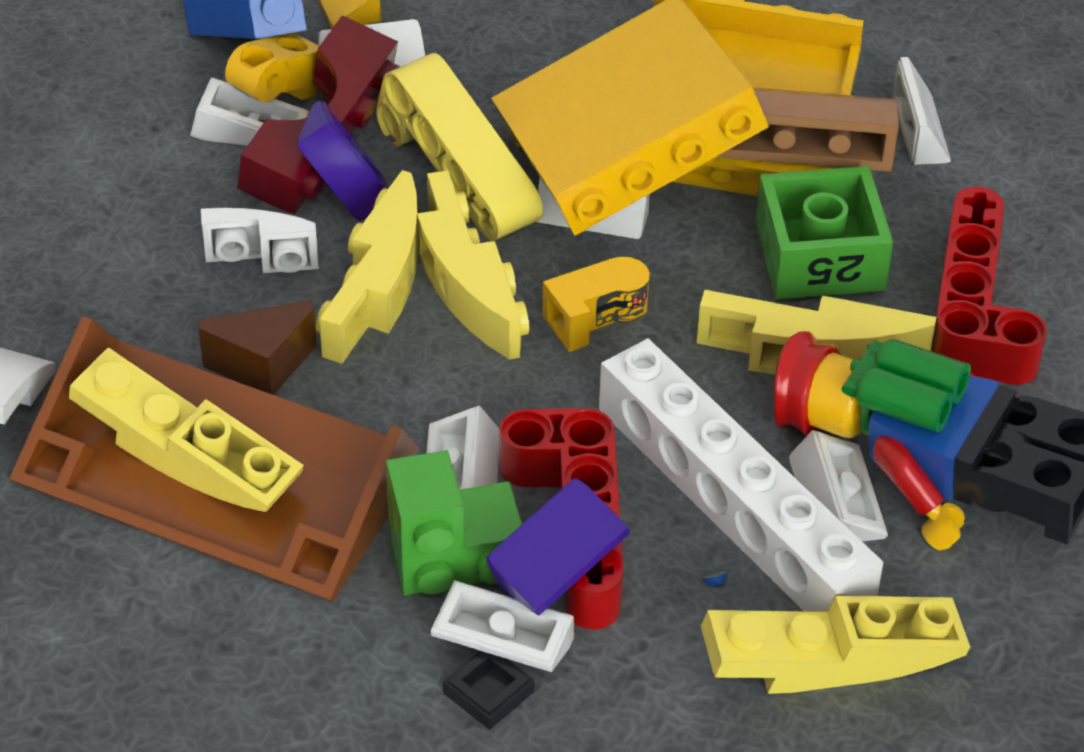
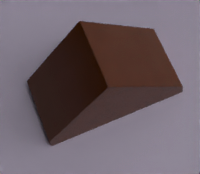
M312 300L197 320L203 367L272 395L277 392L317 346L315 313Z

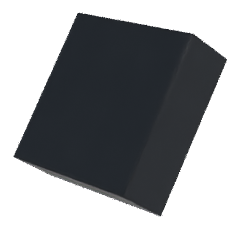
M479 651L443 681V694L490 730L534 693L535 680L508 659Z

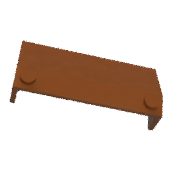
M82 316L9 480L333 602L388 518L386 460L417 455L419 447L402 428L391 425L388 434H382L122 342L109 335L93 319ZM109 347L197 408L207 399L303 464V472L267 512L244 508L219 500L156 470L116 445L117 431L70 400V385Z

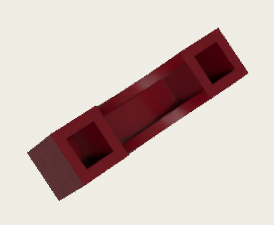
M342 15L317 50L313 84L324 94L329 103L327 106L347 131L352 134L356 127L364 129L369 123L376 107V98L380 94L384 75L400 67L395 64L398 41ZM307 118L286 121L266 119L241 154L237 189L292 214H296L307 198L312 201L317 198L324 186L325 180L299 150L297 144Z

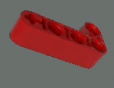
M980 186L964 188L957 193L954 199L931 351L969 363L971 365V372L976 377L1006 384H1024L1037 376L1046 340L1047 327L1042 318L1033 312L991 305L1004 214V200L998 193L989 188Z
M588 408L522 409L506 415L501 421L499 428V469L506 481L520 487H560L561 490L572 479L577 478L586 484L620 519L615 429L612 420L605 413ZM622 541L564 593L565 610L567 614L574 616V624L586 629H601L613 624L620 616L623 584ZM598 579V584H589V580Z

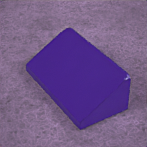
M319 100L313 104L299 135L297 143L299 150L352 215L359 221L364 220L374 209V204L380 191L384 188L388 189L387 183L382 173L327 104Z
M575 478L491 551L486 557V562L498 586L539 616L627 537L630 531L586 484Z

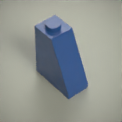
M182 0L189 35L259 39L307 30L302 0Z

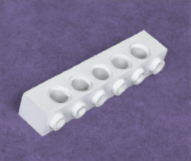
M649 338L601 363L599 410L605 413L612 420L613 424L803 611L828 612L835 596H878L883 561Z

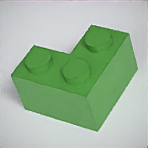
M448 450L386 460L389 540L403 596L417 593L439 594L451 588L454 580L468 585L481 582L497 584L486 562V557L522 525L510 482L459 490Z

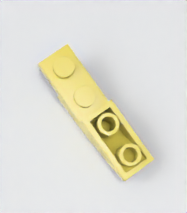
M402 170L388 189L384 188L380 191L372 212L364 223H357L351 232L348 252L353 255V265L348 269L339 292L332 301L327 300L322 305L316 319V331L320 333L321 353L322 357L343 364L368 327L389 334L404 308L412 288L418 259L417 195L413 176L410 172Z
M449 170L427 173L428 212L417 213L418 254L429 280L449 310L470 332L509 360L520 358L521 336L529 334V320L525 303L523 301L515 302L513 297L516 294V283L511 263H502L495 241L480 243L477 229L467 228L469 210L464 191H455Z
M704 290L699 309L697 344L750 354L749 371L775 375L782 348L787 340L797 332L810 331L818 343L835 345L842 356L860 360L867 350V345H870L872 341L884 343L887 340L895 339L931 351L937 317L823 295L819 310L815 311Z
M109 347L70 385L69 399L116 430V445L156 470L219 500L244 508L267 512L303 472V464L207 399L197 408Z
M835 596L828 612L708 610L701 624L714 677L763 678L768 694L795 693L899 678L966 656L971 648L953 597Z

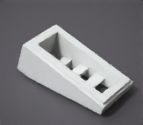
M211 78L197 107L190 136L205 141L247 146L263 125V122H260L259 119L299 120L307 118L310 111L276 99L268 103H262L227 82Z

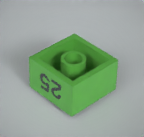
M869 166L760 174L755 225L775 300L886 291L893 240Z

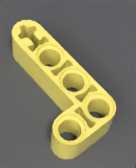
M436 53L428 54L384 75L376 106L377 121L382 133L385 136L391 135L396 140L393 143L396 147L416 140L437 172L449 170L455 191L465 192L469 217L490 241L499 240L543 217V204L536 187L440 55Z

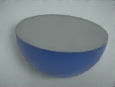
M718 572L702 578L708 586L719 587L726 581L727 572Z

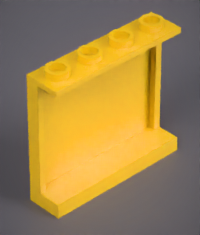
M665 0L491 98L511 138L517 147L520 146L544 182L560 207L574 236L769 127L751 84L683 0Z
M654 0V6L665 0ZM683 0L752 87L842 95L852 94L861 52L864 20L852 19L837 13L827 15L797 10L787 5L770 6L745 2L744 0ZM715 157L672 182L758 196L760 174L835 169L836 167Z

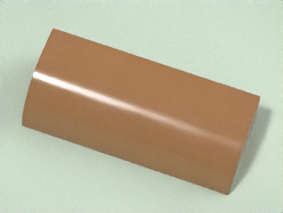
M752 87L769 127L717 156V158L839 168L869 166L870 170L892 172L899 128L897 99Z

